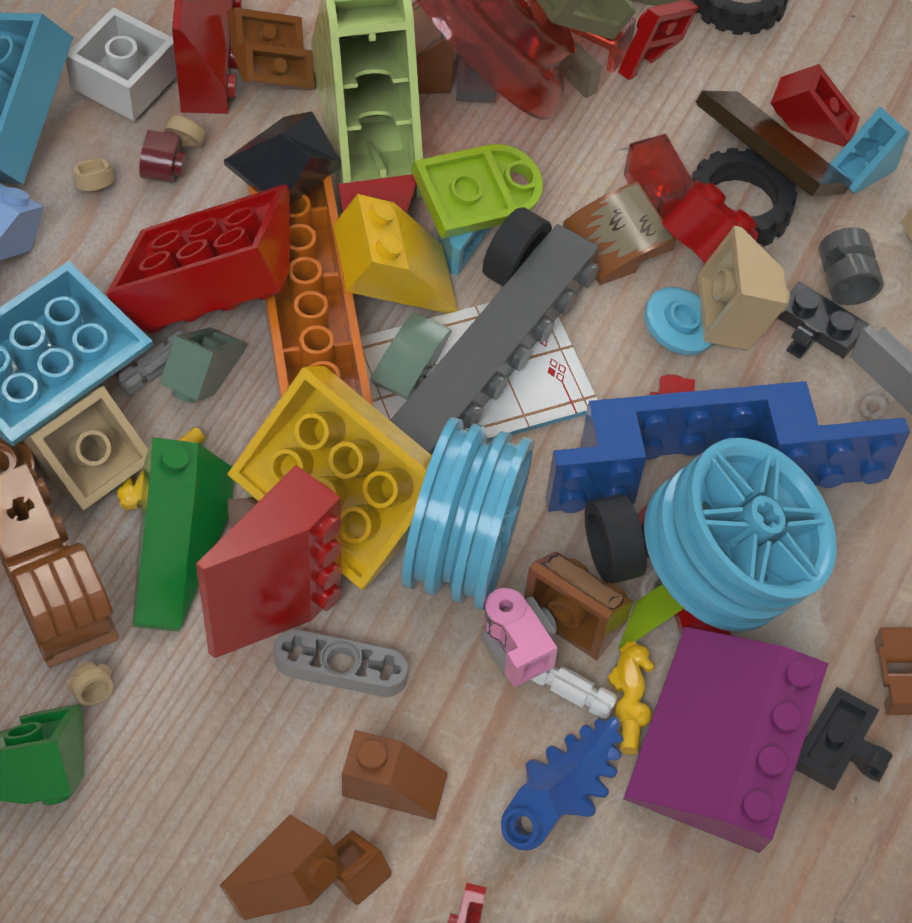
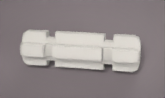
M561 666L560 669L554 667L531 679L543 687L546 683L551 686L550 691L581 708L585 705L589 706V712L601 719H606L611 714L617 702V696L603 687L597 690L594 688V682L564 666Z

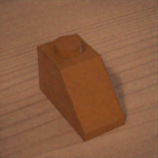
M355 730L342 771V796L435 820L448 773L402 741Z
M289 815L219 886L239 917L249 920L311 905L346 868L327 836L294 816Z

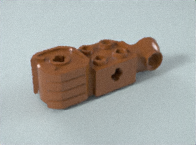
M0 438V471H5L0 474V560L18 602L22 607L46 665L52 668L64 663L65 660L81 656L83 652L88 653L100 648L101 645L105 646L119 639V636L110 616L113 614L111 604L86 548L79 542L68 546L67 540L69 539L59 514L54 515L50 506L52 501L43 479L38 478L34 471L33 453L22 441L13 447Z

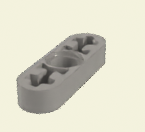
M298 629L282 633L274 645L276 667L282 674L288 677L383 697L397 695L404 689L407 683L408 663L405 657L394 649ZM294 646H300L303 650V654L298 656L297 661H291L288 658V653L294 650ZM316 650H322L320 653V667L314 666ZM340 653L349 655L354 660V666L344 673L331 670L327 663L333 655ZM362 659L368 660L366 677L360 676L362 672ZM385 665L393 666V674L390 675L389 680L380 679V671H383Z

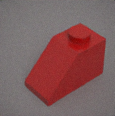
M820 64L782 76L770 103L777 115L784 120L792 131L843 147L853 138L860 119Z

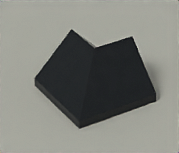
M311 111L284 116L224 159V165L257 192L286 184L290 191L291 205L340 169L341 160Z

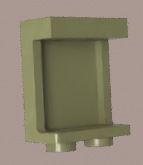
M536 0L553 24L613 40L636 12V8L630 0Z

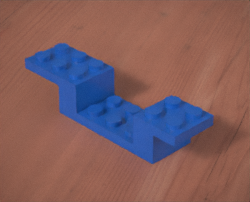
M807 381L591 400L588 403L580 448L553 450L546 491L548 512H579L591 500L621 493L627 496L632 504H635L646 460L655 459L661 455H697L713 444L729 438H748L777 449L794 461L807 474L815 486L832 488L842 483L861 481L866 484H874L884 479H889L910 431L906 418L819 425Z

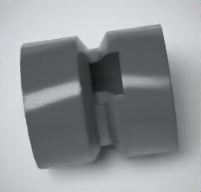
M856 227L843 228L827 235L820 242L818 251L824 271L827 273L826 279L833 301L846 306L858 305L873 299L882 291L884 282L878 262L875 260L876 255L867 231Z

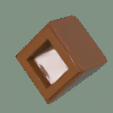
M350 831L333 846L346 868L333 883L354 904H360L390 878L391 870L381 850L355 831Z

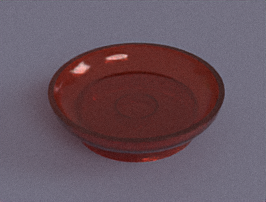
M417 0L430 20L463 59L491 87L518 109L539 120H547L560 106L565 89L561 64L576 51V46L568 27L553 24L536 0Z

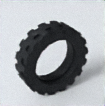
M690 0L699 7L696 14L700 13L702 15L701 19L705 23L716 25L715 29L725 32L726 29L733 31L732 34L743 35V32H750V35L760 33V30L763 28L766 30L774 27L775 21L780 22L783 18L788 4V0H761L751 3L732 0Z
M728 148L725 153L716 151L710 154L708 160L703 159L700 161L697 170H694L690 187L696 180L704 185L709 182L715 186L721 182L738 180L749 182L761 188L770 197L773 208L762 215L751 216L757 224L755 230L759 233L756 242L767 246L773 243L774 237L780 238L784 234L786 227L789 226L797 200V191H794L796 184L759 154H756L754 150L746 148V151H738V148Z

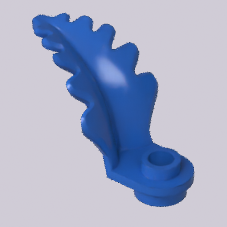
M613 716L606 721L596 719L594 722L595 730L588 725H583L579 731L580 740L575 735L568 734L564 739L567 752L553 745L547 747L546 756L548 764L536 759L529 760L526 763L527 783L518 790L501 819L502 835L510 845L525 851L535 849L546 840L562 816L577 815L591 817L595 814L596 808L588 796L604 798L609 794L608 788L599 780L598 776L615 777L617 769L610 765L608 761L619 760L622 756L621 751L614 746V743H622L624 740L618 731L621 724L619 718ZM522 816L528 817L532 822V832H527L522 828Z

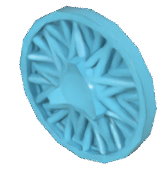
M664 287L653 293L645 305L644 320L648 331L656 341L668 350L682 355H698L708 350L713 343L704 342L700 297L692 291L679 287Z

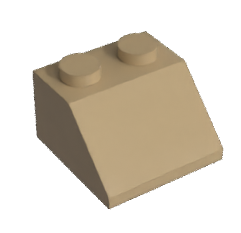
M734 226L697 274L704 342L749 351L759 338L767 333L769 326L780 313L787 309L790 291L786 288L784 269L742 227Z
M104 386L91 390L22 440L33 453L34 461L44 475L81 511L87 509L142 469L148 452V448Z

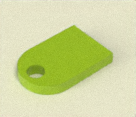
M489 144L414 161L411 167V172L441 239L499 226L517 208L525 207L533 211L543 189L542 176L534 161L521 150L504 144ZM519 173L527 179L528 185L515 183L510 174Z

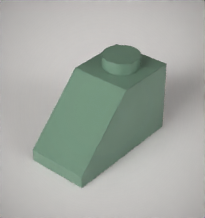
M211 327L176 335L159 384L172 389V395L185 402L196 403L198 400L214 396L244 353L247 343Z

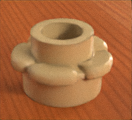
M94 662L82 663L73 670L72 676L67 681V690L69 693H73V697L82 705L92 706L99 704L112 693L113 683L109 677L112 675V671L104 663L98 665Z

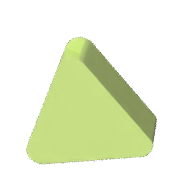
M321 0L311 39V50L313 52L314 76L327 137L341 160V168L335 172L337 184L412 174L411 167L414 161L423 159L412 1ZM416 183L412 198L422 199V194Z

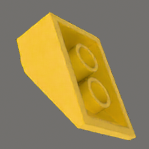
M357 194L333 224L346 291L443 313L458 311L443 244L394 202Z

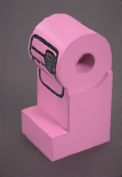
M500 588L489 594L485 604L484 629L492 639L501 643L507 653L504 673L512 686L515 688L555 667L558 647L524 597L518 591L511 588Z

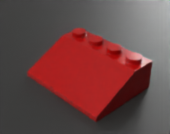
M243 0L174 1L172 35L181 113L228 114L229 98H236L237 78L236 74H231V69L238 68L230 40L227 11L234 7L242 8Z
M280 185L142 229L106 293L108 299L143 332L155 333L174 322L181 320L192 322L208 312L218 309L229 311L245 301L256 298L259 300L272 298L281 291L290 269V191L287 185Z
M297 465L196 563L208 653L214 658L310 622L322 609L324 611L330 610L342 594L341 497Z

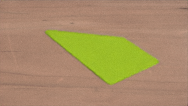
M663 583L635 603L618 650L625 646L628 641L636 642L684 609L672 597Z

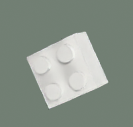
M114 7L69 50L66 59L70 88L132 121H135L177 77L173 37Z

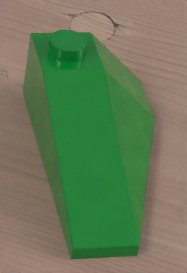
M153 437L144 461L133 627L179 632L199 586L196 563L218 542L229 517L227 499H233L234 480L227 474L232 466L199 443Z
M81 704L19 716L21 725L0 731V801L19 804L42 801L44 805H55L66 801L73 795L84 776V730Z

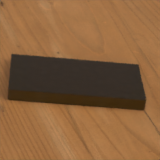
M702 90L695 101L698 107L810 196L846 193L853 183L738 91Z

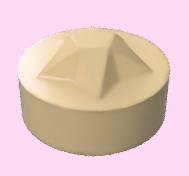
M180 115L170 116L164 128V132H173L180 136L182 148L191 146L200 148L206 136V131L200 124Z
M88 159L78 163L72 169L74 185L81 191H98L109 186L115 180L112 164L105 159Z

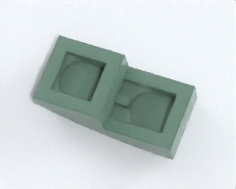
M413 312L389 345L370 378L371 382L408 400L418 388L428 367L433 369L452 332L451 329Z

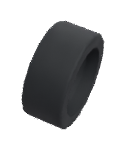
M525 207L514 210L501 224L486 251L482 267L484 275L499 285L504 286L552 230L550 222Z
M621 493L589 501L584 512L586 536L593 562L601 579L605 583L614 584L643 576L647 567L645 539L640 520L630 499Z

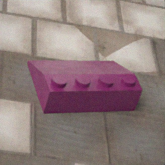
M684 627L623 799L760 853L773 840L829 663L781 645Z

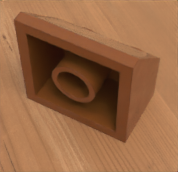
M415 0L412 2L419 94L451 93L454 53L452 1Z
M557 551L534 561L529 567L524 599L532 596L540 608L546 607L556 622V634L598 661L628 622L633 600L628 598L619 586L613 583H605L591 574L583 563L574 558L568 559Z

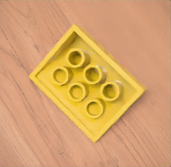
M307 366L301 369L227 475L256 500L260 501L297 465L340 496L342 520L341 573L358 588L364 590L407 544L415 507L432 455L325 366Z

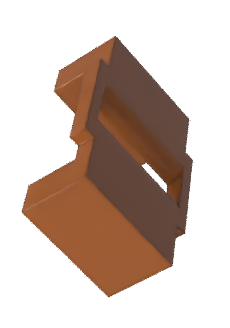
M881 627L874 641L876 652L879 655L883 687H888L889 695L884 702L886 715H912V673H888L887 663H912V627Z

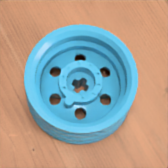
M451 417L447 421L429 462L412 518L402 567L403 587L415 589L419 582L424 583L425 593L436 596L446 583H450L452 601L463 604L467 596L474 598L475 608L485 610L486 599L496 588L515 530L531 467L534 440L523 437L519 445L512 444L511 433L500 431L492 442L487 444L485 426L474 423L469 431L463 430V421L461 419Z
M729 438L713 444L654 492L645 513L644 535L646 547L652 565L661 582L685 610L704 623L722 630L746 632L762 627L790 607L819 590L829 579L835 565L837 554L835 528L828 507L817 487L807 474L789 457L777 449L756 440Z

